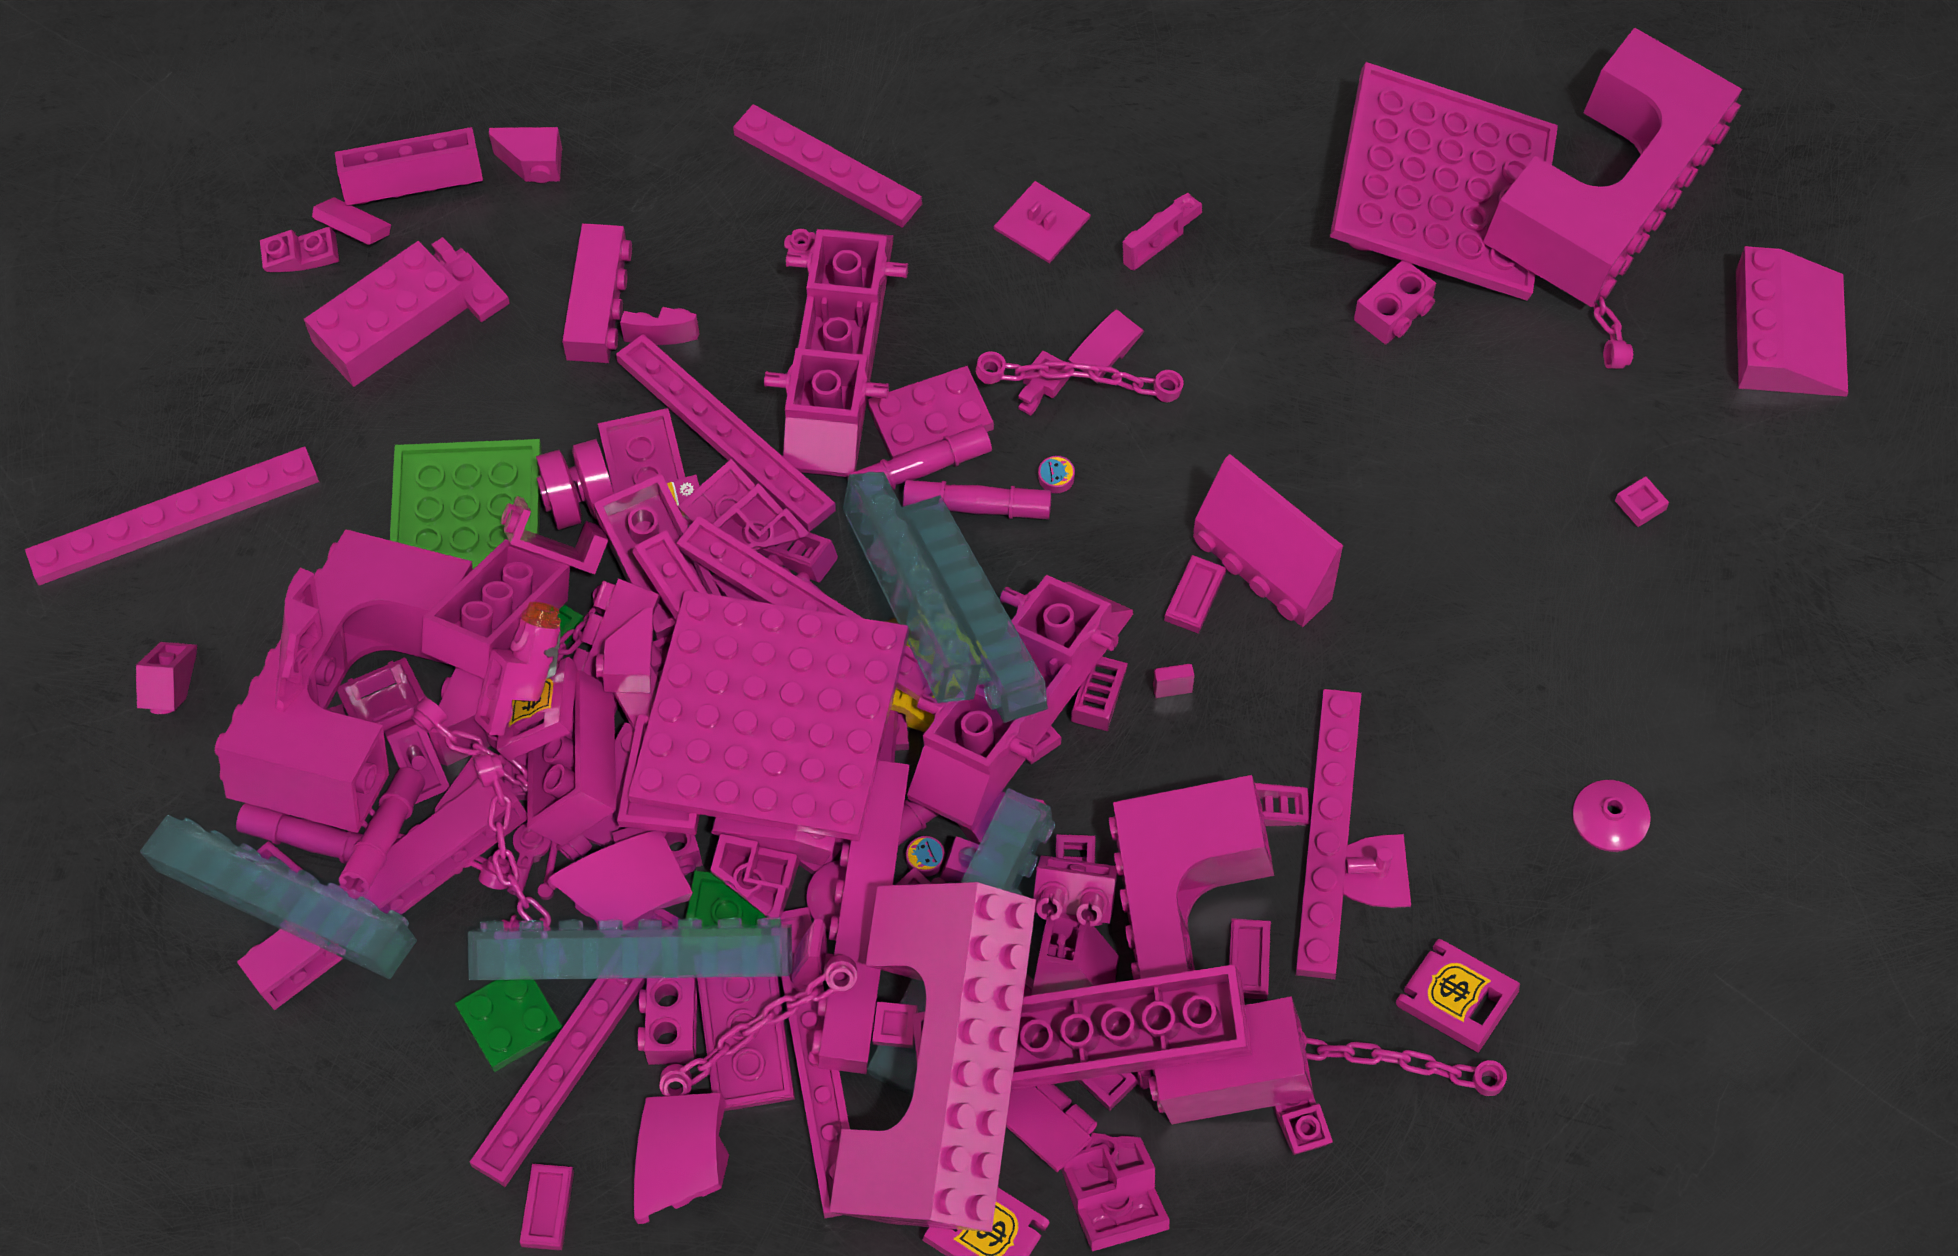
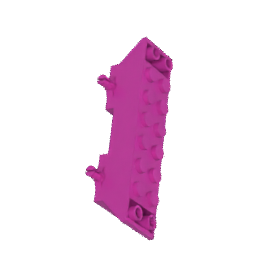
M817 229L814 245L808 254L787 252L786 267L807 268L809 275L806 287L807 300L799 345L795 349L793 364L787 374L766 371L764 386L786 388L787 400L785 405L786 420L783 457L800 472L847 477V474L855 472L868 397L888 398L889 383H873L870 381L887 277L907 278L908 263L890 262L894 240L893 235Z
M1048 575L1044 577L1037 588L1026 595L1005 587V591L1003 590L1001 593L1000 601L1018 608L1017 613L1006 627V639L972 683L964 681L957 692L943 702L926 693L922 694V697L919 698L917 707L935 715V718L923 735L924 747L907 793L908 799L973 831L1026 759L1029 761L1033 760L1038 750L1037 743L1106 650L1113 651L1114 647L1116 648L1119 640L1118 634L1132 617V609L1072 582H1062Z

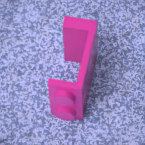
M516 496L514 504H507L501 518V524L505 525L503 530L511 545L592 574L596 573L608 543V538L599 525L586 521L574 548L525 530L531 511L524 498Z

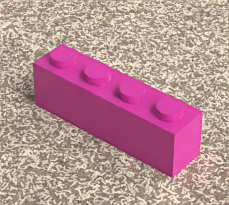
M472 127L335 152L337 172L346 206L483 181Z
M582 223L562 341L567 361L609 363L611 349H617L618 329L615 328L616 320H621L623 313V301L619 299L620 290H626L627 270L624 269L625 261H631L632 242L631 240H626L624 226Z

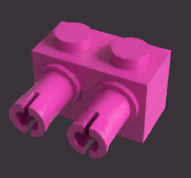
M1041 855L1037 866L1033 899H1036L1035 913H1038L1039 917L1045 920L1047 916H1051L1050 920H1056L1062 913L1075 915L1078 922L1085 926L1087 921L1090 922V926H1099L1102 923L1110 924L1118 875L1116 866Z

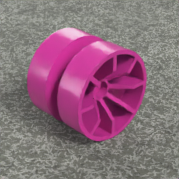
M597 439L573 445L572 453L575 465L568 468L565 458L559 449L536 456L541 475L536 477L546 512L552 511L558 530L581 524L582 516L579 502L586 501L591 515L596 519L593 503L614 494Z

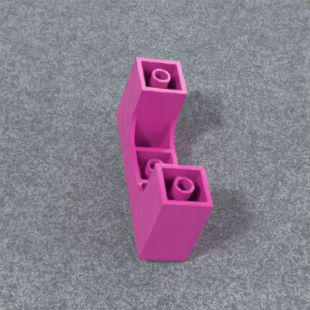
M1634 28L1601 70L1584 114L1628 139L1635 145L1641 156L1621 181L1605 187L1584 184L1539 157L1534 156L1500 199L1483 243L1588 306L1593 307L1600 296L1606 299L1617 282L1614 277L1625 274L1634 259L1630 255H1633L1635 252L1639 254L1650 238L1647 232L1651 230L1656 231L1667 214L1663 211L1667 208L1672 209L1683 192L1679 189L1683 188V186L1687 188L1690 186L1698 173V169L1695 167L1699 165L1704 166L1714 151V148L1711 147L1712 144L1720 145L1730 129L1726 122L1731 123L1741 107L1736 101L1742 89Z
M345 529L338 543L334 542L331 545L328 560L323 568L317 569L314 575L322 637L312 648L313 657L302 669L304 689L285 712L276 709L275 693L280 639L276 648H272L268 652L265 666L260 675L252 679L248 695L243 704L236 706L232 722L226 733H221L216 741L215 754L219 758L220 780L223 781L226 798L358 833L389 776L383 725L331 712L326 709L351 665L366 654L375 651L392 650L445 663L422 653L423 616L473 570L472 561Z
M1252 775L1113 802L1115 816L1109 817V825L1112 838L1116 840L1119 851L1114 853L1117 873L1119 876H1122L1124 889H1120V897L1124 913L1127 912L1130 925L1126 926V936L1130 950L1133 949L1136 962L1131 963L1134 980L1195 971L1188 930V918L1197 899L1215 887L1274 876L1262 804ZM1292 996L1245 1005L1252 1055L1152 1069L1155 1076L1149 1077V1085L1152 1099L1157 1101L1159 1113L1165 1112L1173 1125L1314 1099L1302 1026Z
M979 882L877 886L866 966L924 981L926 989V1009L915 1087L911 1104L905 1116L891 1129L885 1131L841 1130L829 1212L888 1224L992 1232L1036 899Z

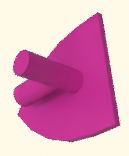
M1404 834L1368 837L1349 844L1347 847L1343 895L1370 906L1389 908L1411 907Z

